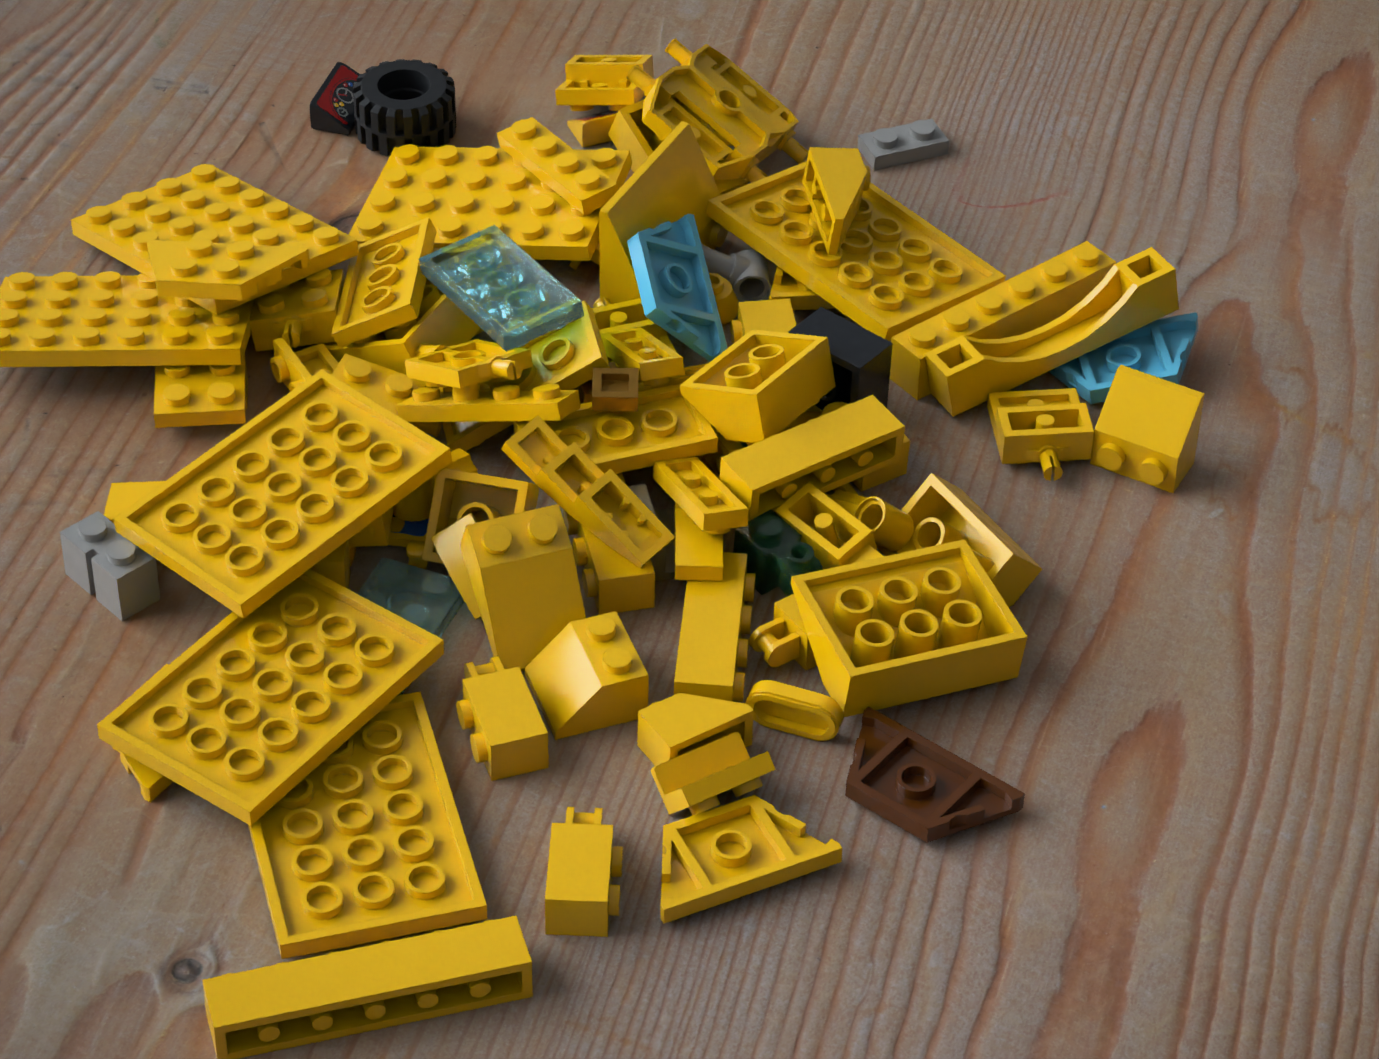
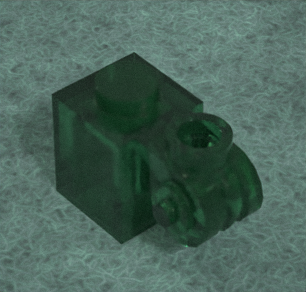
M771 509L748 521V526L735 528L733 553L747 554V573L756 574L755 590L761 595L779 586L787 596L794 594L790 584L792 576L823 570V566L814 556L813 548L809 544L801 542L802 535Z

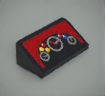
M342 62L336 63L310 102L311 128L347 136L355 127L353 86L354 83H357L356 79L360 75Z

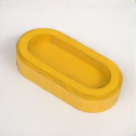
M762 680L755 683L745 702L754 710L753 720L760 725L817 741H827L834 738L844 720L841 706L831 697L773 680Z

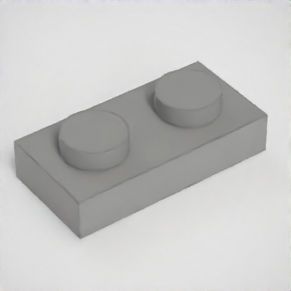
M933 119L917 120L913 123L891 128H881L858 135V149L873 170L948 154L949 140Z

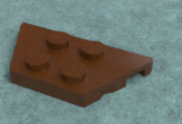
M868 706L864 710L859 738H857L853 763L850 765L846 781V797L926 843L1019 812L1023 808L1025 793L871 707Z

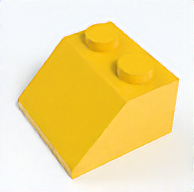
M1120 365L1115 373L1094 429L1090 464L1174 493L1195 462L1205 393Z
M443 468L436 474L422 560L443 563L431 537L470 513L473 514L477 522L536 509L540 487L526 481Z
M616 611L569 622L525 667V676L555 740L638 720V711L648 706L649 675Z

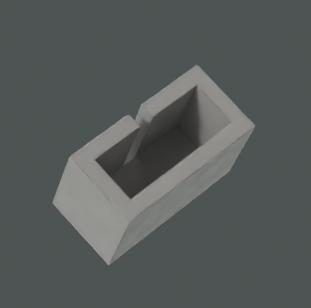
M97 511L60 532L66 575L90 595L96 592V600L121 621L160 600L156 559L117 533L114 523L102 513Z

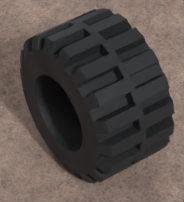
M397 59L392 62L385 61L379 63V66H371L366 69V73L360 74L357 77V83H354L353 86L355 131L358 134V140L361 144H366V148L369 150L380 151L381 155L390 156L395 146L400 147L412 144L417 147H441L450 142L449 138L454 137L456 133L455 87L453 78L448 77V72L444 69H438L437 65L432 63H423L422 60Z

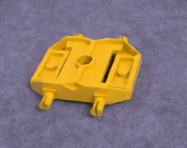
M675 38L668 44L665 52L677 60L681 66L672 67L654 80L636 64L626 76L627 79L644 92L646 98L643 103L642 122L654 131L662 142L681 121L690 124L714 180H738L742 177L752 183L768 177L757 167V164L777 149L783 150L798 164L807 160L809 151L793 138L796 134L794 128L799 123L793 112L729 58L708 44L692 53ZM675 96L683 103V105L680 106L672 98ZM697 119H702L714 129L713 133ZM733 145L735 149L732 150L729 146Z

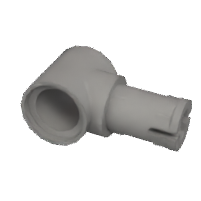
M701 244L708 272L719 274L731 283L739 302L767 300L769 298L771 284L766 257L752 249L742 250L728 256Z

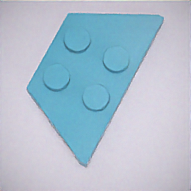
M687 214L673 223L667 221L659 224L654 229H645L637 232L627 240L645 316L709 362L725 351L728 346L694 215Z
M1197 313L1158 319L1048 372L1069 388H1076L1078 395L1090 404L1105 402L1115 373L1120 365L1179 384L1198 332Z

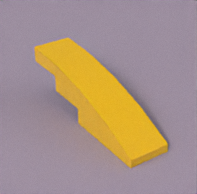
M539 415L510 437L502 446L501 450L569 515L639 568L643 567L675 538L668 528L611 468L606 473H603L575 442L567 446Z
M674 501L675 580L723 581V534L703 532Z

